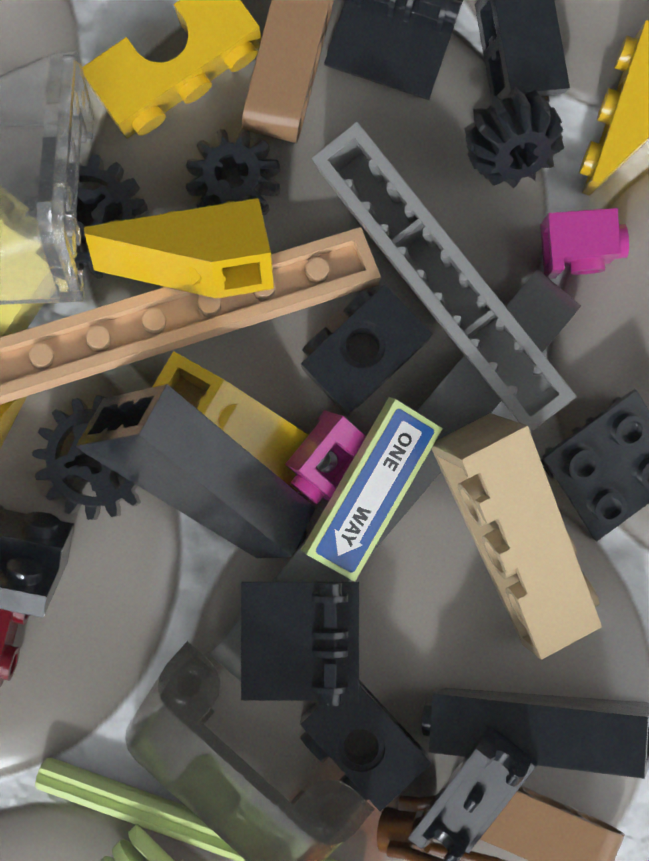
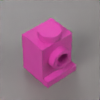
M618 208L548 213L540 224L544 275L549 279H555L565 269L564 267L568 266L571 267V274L573 275L604 272L605 264H610L615 259L628 257V228L626 224H619Z
M325 410L317 419L320 422L285 464L296 474L290 484L316 505L322 498L327 501L331 499L366 438L344 416ZM329 452V465L325 469L319 470L317 465Z

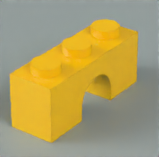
M179 0L174 3L179 23L187 33L188 41L184 50L170 61L153 62L145 59L136 51L129 39L125 37L80 68L89 87L126 139L135 133L139 136L150 133L166 119L165 112L181 101L189 104L198 100L212 87L211 81L228 69L231 72L239 71L258 55L257 49L261 43L260 27L241 0Z

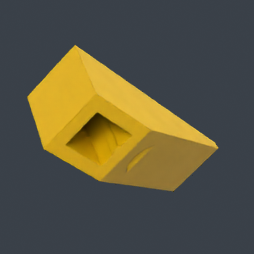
M645 20L635 37L626 35L620 47L614 68L623 72L617 90L608 88L601 103L597 121L605 123L599 143L590 141L579 169V174L587 176L582 194L590 196L649 140V20Z
M259 198L226 202L220 205L184 211H170L159 215L123 221L116 220L105 224L84 227L94 271L216 299L274 289L271 250Z
M173 351L152 387L169 385L292 489L298 492L290 484L296 474L285 464L308 437V434L226 380Z

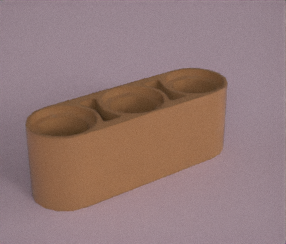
M271 0L244 106L242 129L293 143L298 142L334 0Z
M521 786L480 840L528 861H615L625 834L600 819Z

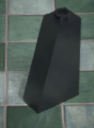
M167 384L104 398L76 444V447L85 454L257 559L292 557L295 550L303 543L307 534L306 527L316 509Z
M443 688L433 693L432 701H426L423 708L422 734L423 736H430L429 753L465 757L487 727L490 726L535 760L537 766L645 779L649 770L648 702Z

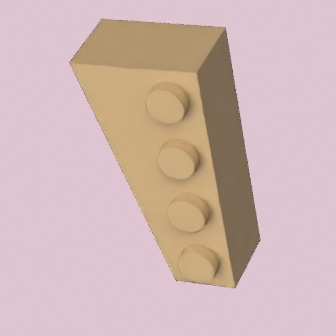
M489 413L435 441L431 448L522 645L542 660L600 629L602 625L595 609L600 604L599 598L592 584L581 571L576 557V547L564 525L528 425Z

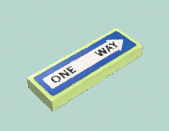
M389 397L301 551L355 582L443 428L398 400Z

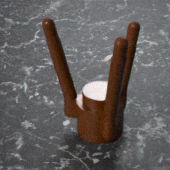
M400 795L398 807L386 806L381 812L377 828V847L379 852L387 854L389 858L408 861H444L440 857L444 858L448 851L443 844L433 842L432 839L429 845L421 849L408 839L422 815L421 811L427 808L436 795L425 797ZM470 851L469 853L465 852L459 861L508 860Z

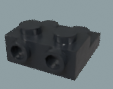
M0 505V609L44 618L68 563L74 523L60 521L58 517L51 513L30 512L26 514L4 509Z

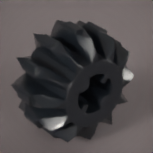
M514 87L507 98L500 99L492 94L491 105L487 109H473L474 123L464 128L469 160L473 168L478 169L480 175H484L493 186L505 181L514 189L520 180L525 177H529L536 182V172L541 168L554 167L553 155L564 149L563 136L561 134L563 132L561 118L555 108L551 107L536 90L524 95V93Z
M225 129L218 130L217 140L219 146L213 148L207 141L200 140L197 148L205 160L189 159L186 163L187 171L196 176V178L186 183L187 192L190 196H202L196 207L202 208L226 202L259 198L262 215H266L270 209L268 203L261 195L278 196L281 190L280 184L270 179L277 175L281 169L278 160L265 159L270 151L269 144L262 140L249 148L250 132L245 129L238 133L236 143H230ZM237 168L242 185L230 188L225 173L228 169Z

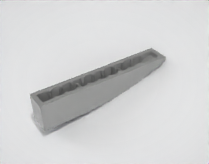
M358 122L354 123L311 158L323 178L517 421L528 425L530 433L577 397Z

